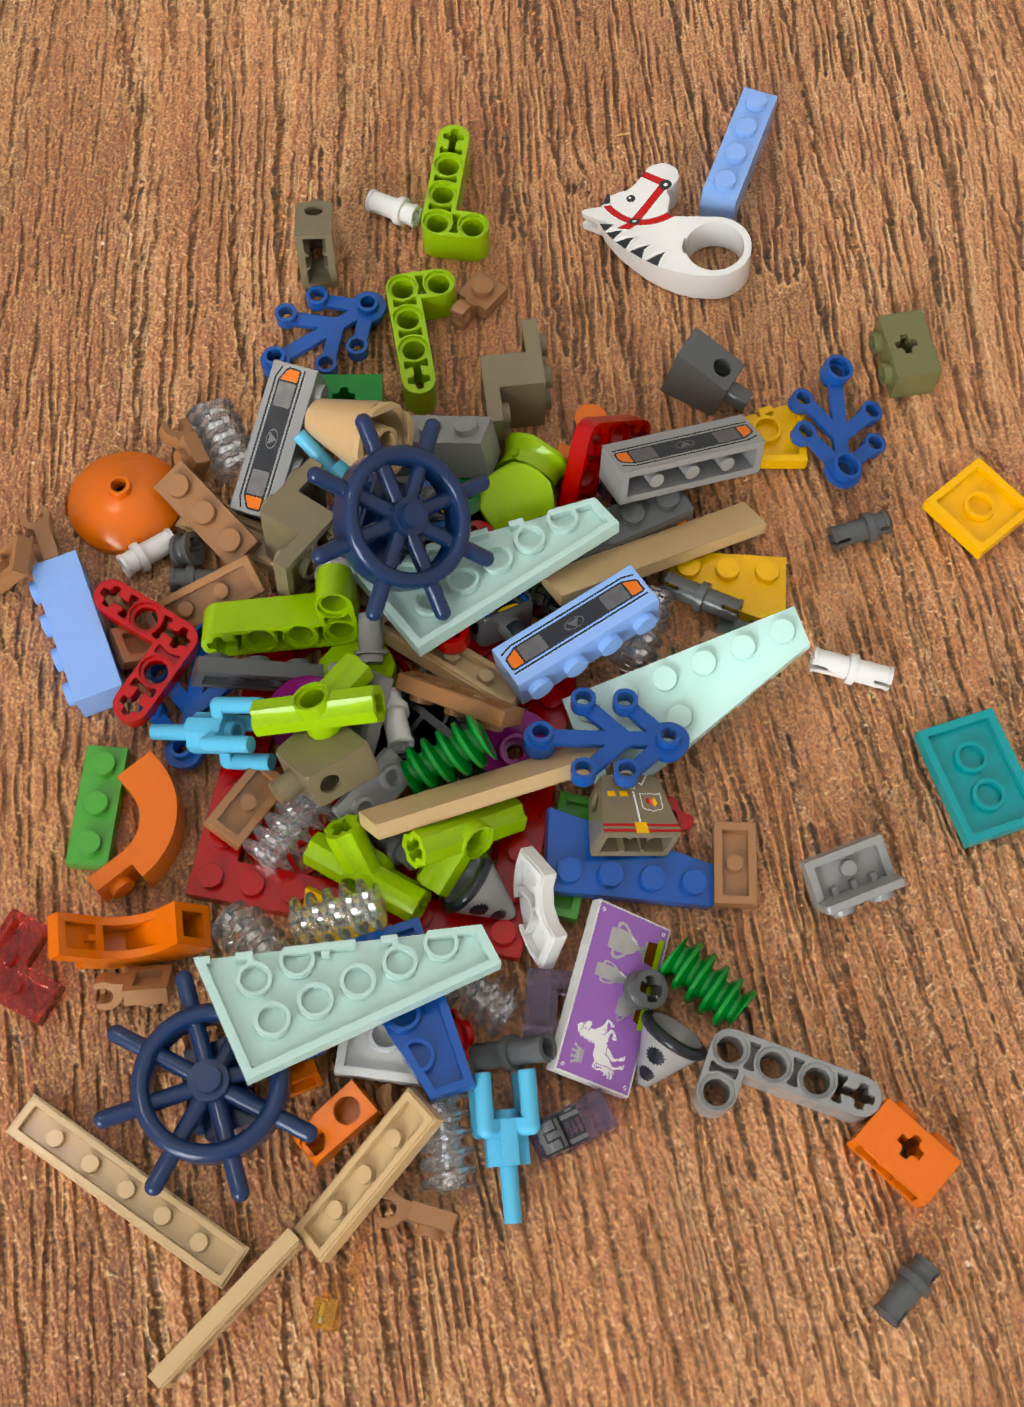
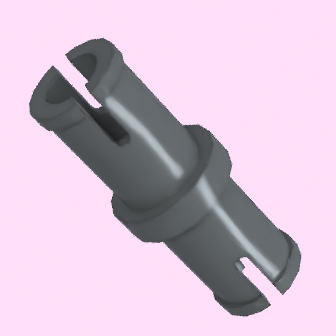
M673 571L667 573L664 581L678 586L679 589L666 584L662 585L660 594L663 596H668L692 606V611L699 614L705 611L728 620L732 624L736 623L740 613L727 609L725 606L735 610H742L744 605L743 599H738L712 588L711 583L703 581L700 584L677 575Z
M541 1033V1035L527 1037L509 1034L503 1036L499 1041L474 1043L469 1049V1063L476 1072L504 1068L506 1071H518L524 1065L542 1062L550 1063L556 1057L557 1046L550 1033Z

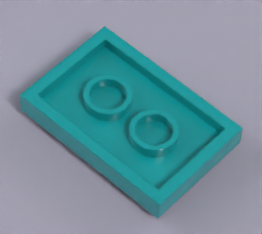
M992 708L916 732L913 739L964 849L1024 829V772Z

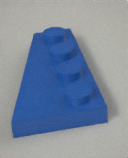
M551 807L546 810L544 859L557 873L553 888L555 896L603 899L709 910L713 907V864L673 850L667 856H591L589 821Z
M419 917L351 939L359 942L380 939V936L397 934L398 937L424 934ZM445 995L382 1024L431 1104L475 1089V1083Z

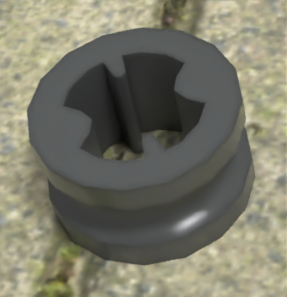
M195 531L173 535L169 542L170 558L178 568L185 569L187 565H202L206 559L205 542Z
M657 970L633 971L624 981L623 994L626 1002L634 1009H657L667 999L668 985L665 977ZM642 983L650 987V996L640 991Z

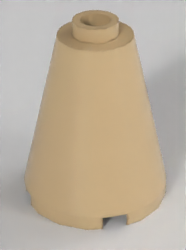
M321 398L315 400L305 413L304 425L306 431L348 466H351L356 460L367 454L355 425L356 417L362 413L368 414L371 417L383 447L391 445L413 446L414 426L412 417L409 412L401 408V405L392 401ZM391 466L395 475L402 468V466Z

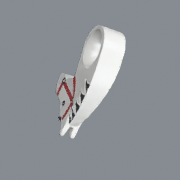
M659 163L650 166L630 189L614 195L607 194L601 207L582 210V217L586 219L582 222L585 230L603 236L607 245L625 264L646 280L665 290L691 298L719 299L736 293L748 280L752 242L750 235L742 225L724 217L670 215V210L678 202L679 186L678 170L670 164ZM720 246L733 251L740 259L728 268L708 270L695 265L689 257L704 247Z

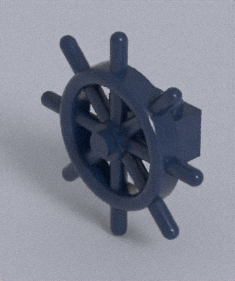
M365 413L359 414L355 419V425L367 454L356 460L347 469L342 478L316 466L310 468L307 472L309 482L335 494L333 526L336 539L315 548L311 553V558L314 563L322 565L342 557L348 561L361 577L373 584L365 611L366 617L370 621H377L382 617L390 591L406 592L424 588L435 617L438 620L445 621L450 617L451 609L439 582L456 569L463 557L484 567H489L494 562L492 552L469 541L471 514L468 498L486 491L490 486V480L485 475H479L461 483L452 469L438 456L433 454L441 429L440 422L437 419L430 418L425 422L417 447L411 445L383 447L371 417ZM391 466H402L410 469L405 485L397 481ZM426 479L437 494L421 501L419 497L424 480ZM443 510L445 529L429 522V516ZM420 536L441 546L438 554L432 561L429 559ZM407 550L417 572L397 570V567L404 560Z
M181 970L175 975V984L182 1010L160 1023L147 1039L118 1024L112 1025L108 1029L107 1037L111 1042L137 1055L131 1075V1100L98 1111L94 1115L93 1123L99 1129H106L136 1118L146 1136L163 1150L144 1184V1190L149 1196H157L162 1192L178 1161L181 1160L186 1163L202 1166L223 1164L232 1198L237 1202H243L248 1199L250 1188L241 1158L262 1146L277 1128L306 1143L316 1140L318 1129L315 1125L286 1111L292 1088L291 1067L270 1076V1088L266 1100L256 1095L254 1084L247 1085L227 1037L210 1042L206 1027L222 1026L213 1004H200L191 972ZM189 1033L192 1048L183 1051L184 1058L169 1050L175 1042ZM327 1050L322 1051V1052H320V1053H318V1054H316V1055H314V1056H312V1057H309V1058H307V1059H305V1060H303V1061H301V1062H304V1061H307V1060H310V1059L319 1057V1056L323 1055ZM158 1067L182 1078L183 1083L154 1092V1082ZM191 1100L172 1133L162 1121L158 1111ZM196 1131L198 1136L205 1135V1139L210 1143H195L190 1140Z

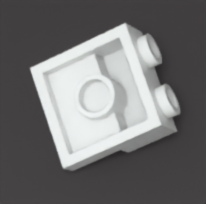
M382 1024L338 1044L334 1068L335 1076L421 1087Z

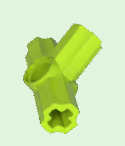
M346 653L320 682L305 684L294 695L253 700L250 708L251 727L257 737L307 731L311 738L324 740L336 735L344 726L384 722L387 711L385 707V694L380 685L367 686L374 678L370 667L363 663L358 656Z
M514 797L403 834L402 847L406 853L408 863L415 869L420 868L416 874V880L436 894L448 897L470 860L477 859L487 852L493 841L524 831L527 817L523 810V804Z
M346 814L340 819L332 820L322 833L318 831L310 839L308 847L303 854V864L339 883V887L345 896L356 904L366 906L373 902L407 921L416 917L420 919L431 900L432 890L425 888L422 884L395 870L392 861L387 855L374 848L366 830L360 825L358 815Z

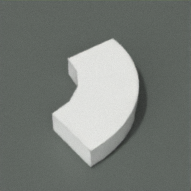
M533 846L520 849L514 871L513 894L514 898L519 897L524 923L519 924L522 938L533 960L543 971L554 968L568 935L559 922L554 906L553 888L557 873Z

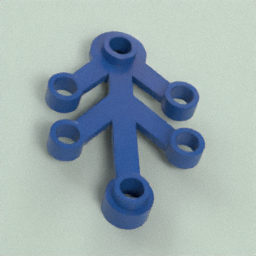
M322 286L309 288L306 292L308 307L316 312L325 309L345 312L336 318L297 312L294 305L289 303L279 305L275 309L276 322L279 327L283 329L296 327L313 331L284 348L278 346L267 348L260 359L264 375L269 378L273 364L272 360L279 359V361L291 363L294 359L324 342L323 353L315 359V369L320 374H337V358L344 331L355 324V335L346 342L347 355L353 361L365 360L369 355L368 339L371 327L378 325L383 320L387 311L384 298L380 294L371 291L359 293L354 298L328 295L327 290ZM315 297H322V299L318 301L312 300ZM285 314L292 315L289 318H282ZM356 346L363 347L359 351L352 350V348ZM324 364L332 365L328 369L321 368Z
M834 354L828 357L819 370L820 382L828 390L829 415L814 401L811 392L804 388L796 389L787 402L789 409L797 415L806 414L832 441V449L816 434V428L808 421H799L791 430L790 439L798 447L808 446L824 463V474L832 485L840 489H851L861 479L862 464L868 459L877 458L884 451L886 443L879 434L869 433L860 442L859 448L851 453L849 452L848 441L864 427L874 426L882 417L883 412L876 402L866 401L857 410L856 415L849 421H846L843 386L852 377L854 370L851 362L846 357ZM800 431H802L803 433H805V435H806L807 437L803 436V435L800 433Z
M203 623L195 627L200 639V648L194 657L192 670L198 656L208 654L201 647ZM155 664L147 670V676L154 684L163 682L168 675V668L162 664ZM166 669L162 676L156 677L160 670ZM191 671L188 692L177 681L168 695L183 713L181 724H184L187 717H192L196 712H207L210 709V701L214 697H225L233 689L208 688L206 690V687L192 686ZM163 702L148 721L151 724H174L167 716L168 709ZM167 740L165 758L173 768L192 770L204 761L206 754H194L188 749L180 753L181 749L186 746V741Z
M581 687L572 692L570 708L574 714L584 716L599 730L554 729L546 721H535L525 729L523 735L524 751L531 758L539 760L551 757L556 752L557 747L601 748L590 758L580 757L572 762L570 779L579 787L592 785L595 782L596 775L628 749H644L634 759H620L614 766V782L622 788H632L638 783L639 777L656 762L671 763L679 760L688 751L690 743L689 734L681 725L673 722H658L638 705L637 694L627 688L619 689L614 693L612 709L616 715L628 717L642 731H628L596 704V695L591 689ZM584 699L589 701V703L580 704L577 701ZM625 700L629 701L631 704L622 705L619 702ZM536 735H543V736H546V737H545V738H537V737H535V736H536ZM663 738H669L674 741H666ZM586 769L590 774L580 775L576 771ZM623 770L631 771L633 775L623 776L620 772Z

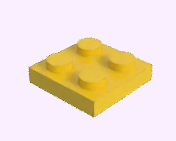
M980 457L927 498L922 506V509L977 560L1024 522V497Z

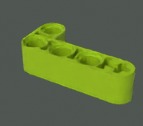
M457 124L445 126L438 134L421 217L423 249L432 257L475 262L484 259L490 251L489 222L480 213L461 211L470 167V139L467 129Z
M430 269L398 274L391 277L386 284L388 313L404 403L410 412L419 415L430 413L437 405L436 375L425 320L439 319L451 315L450 309L456 302L455 278L453 274L445 269ZM422 382V389H417L415 384Z
M328 563L319 567L316 572L315 593L210 604L204 610L201 647L207 653L218 652L228 656L353 643L358 639L357 614L360 613V598L353 572L344 564Z

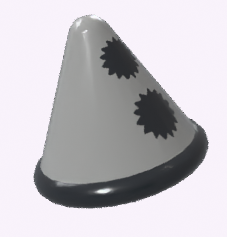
M488 852L483 853L477 859L470 860L449 896H443L442 909L447 914L459 913L501 920H511L516 915V909L492 862V856Z
M650 1009L642 1013V1030L636 1073L638 1085L649 1087L695 1062L703 1061L706 1058L707 1050L702 1041L682 1023L657 1010Z

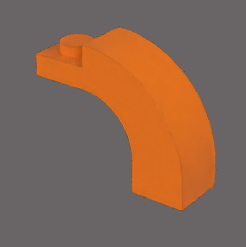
M151 750L117 776L125 790L137 803L140 819L138 830L131 843L116 857L87 878L106 903L113 898L118 899L129 893L134 887L135 881L140 877L145 880L150 888L154 887L173 865L183 842L185 812L182 799L167 770Z
M173 901L158 909L130 916L99 917L58 911L47 916L49 960L76 962V968L120 969L160 964L187 958L212 948L210 909L208 905Z

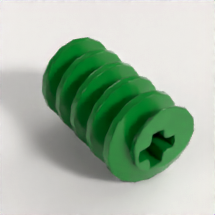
M470 714L466 715L467 729L465 730L455 722L450 723L452 736L449 738L439 729L436 730L437 744L434 746L424 737L421 738L422 752L417 753L410 745L405 746L406 760H400V765L408 784L415 794L426 791L427 786L431 789L442 786V778L448 783L456 782L457 769L465 776L470 775L473 772L472 761L480 768L486 767L488 764L487 753L497 760V755L485 730Z
M687 936L664 961L659 972L665 979L673 974L675 975L670 987L673 991L676 992L686 986L688 987L684 997L688 1004L701 998L697 1011L701 1016L714 1010L715 1013L711 1024L715 1028L726 1022L729 1023L727 1027L729 1028L753 1001L758 991L752 989L742 995L740 990L744 979L739 977L731 982L726 981L731 968L726 965L715 971L713 966L717 955L713 953L701 959L699 956L704 944L700 941L688 947L686 943L689 936Z

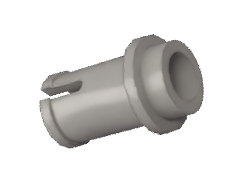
M365 612L358 613V650L354 651V655L358 656L366 665L383 664V656H387V650L383 649L384 615L382 614V617L377 621H370L366 617Z

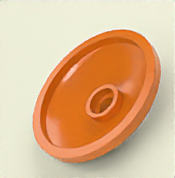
M139 451L116 452L91 463L76 478L68 497V515L77 535L86 544L98 551L119 555L129 550L128 545L133 542L140 544L162 532L165 528H169L173 532L180 515L153 488L172 468L162 459ZM120 487H125L122 491H119V492H116V491H115L116 489H118V488H120Z

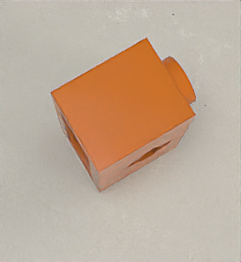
M887 1098L881 1103L878 1111L865 1120L846 1145L917 1209L931 1201L962 1162L953 1155L955 1150L945 1138L935 1132L928 1133L916 1122L918 1116L909 1106L899 1100L894 1102ZM904 1141L909 1142L912 1146L908 1152L910 1156L907 1158H903L899 1154L902 1150L901 1143Z

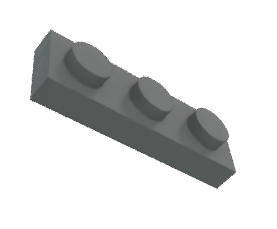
M208 653L204 656H198L192 670V686L276 692L286 681L299 676L313 675L324 678L323 664H311V661L303 658L281 662L270 661V658L261 655L238 659L229 658L224 653Z

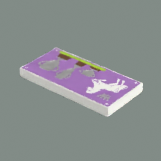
M603 899L592 900L554 1038L557 1046L556 1057L547 1064V1070L618 1098L629 1097L639 1056L642 1030L641 1015L645 1010L634 1009L626 1002L623 994V985L626 977L633 971L646 969L659 971L663 964L671 932L670 929ZM642 983L640 991L650 996V987Z

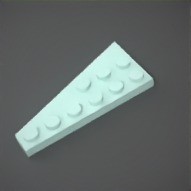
M595 497L550 509L547 515L525 522L523 517L508 521V527L488 532L487 527L470 532L469 541L492 552L494 562L491 566L484 567L463 557L456 569L439 582L451 609V615L447 620L441 621L435 617L424 588L406 592L390 591L383 614L417 655L421 657L619 533V522ZM434 542L425 546L430 561L436 557L441 548L440 545ZM405 555L397 570L417 572L410 555ZM349 566L355 581L370 597L373 584L361 577L352 566Z
M793 606L589 689L596 695V704L628 731H642L628 717H620L612 709L613 695L617 690L623 688L633 690L638 696V705L658 722L677 723L688 732L690 748L720 723V720L734 708L743 704L750 698L751 694L769 679H773L808 650L810 642ZM571 696L562 699L573 730H599L584 716H578L572 712L570 708ZM584 699L577 701L580 704L589 703V701ZM625 700L619 702L622 705L631 704L629 701ZM663 738L666 741H674L669 738ZM628 749L617 759H634L644 749ZM658 761L642 775L654 776L668 763ZM605 769L596 775L594 785H596L601 776L606 775Z
M482 924L427 930L426 934L402 937H398L397 934L380 936V939L356 942L355 939L288 946L284 947L281 951L253 954V951L236 952L235 956L210 959V956L193 957L196 968L248 1086L498 971L502 965Z

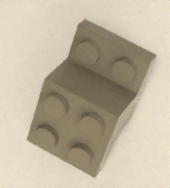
M537 318L521 320V352L480 356L483 416H489L493 421L501 449L498 462L504 455V439L507 434H510V428L545 425V410H551L552 408L550 388H552L551 366L546 365L545 356H548L546 333H539Z
M311 457L300 468L292 470L287 477L286 483L275 494H270L263 501L260 508L267 557L273 560L278 596L312 593L316 588L314 572L319 564L313 562L311 553L315 548L336 539L333 526V512L327 509L325 489L312 484L307 478V472L310 468L316 466L323 469V464Z

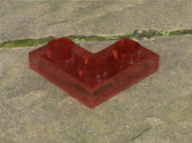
M12 908L0 927V1005L43 1027L66 988L62 984L31 969V966L48 941L47 926Z

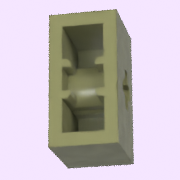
M922 309L878 316L874 330L869 334V348L871 353L877 356L879 380L882 385H886L890 399L932 393L942 373V369Z

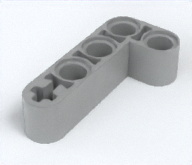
M731 1028L723 1029L715 1034L707 1047L706 1058L702 1061L692 1094L694 1108L700 1115L710 1119L720 1118L730 1110L737 1099L741 1084L853 1124L863 1122L877 1112L882 1102L879 1086L875 1081L864 1075ZM721 1043L733 1045L739 1054L738 1061L733 1063L723 1061L717 1053V1045ZM764 1058L775 1060L781 1069L780 1078L773 1079L765 1076L760 1068V1060ZM805 1074H815L822 1080L824 1085L822 1094H812L805 1088L803 1082ZM711 1084L719 1086L725 1093V1104L714 1106L708 1103L704 1098L703 1088ZM855 1090L860 1093L859 1100L866 1103L859 1109L854 1107L855 1100L849 1097ZM836 1091V1093H839L840 1095L832 1101L831 1097L834 1095Z

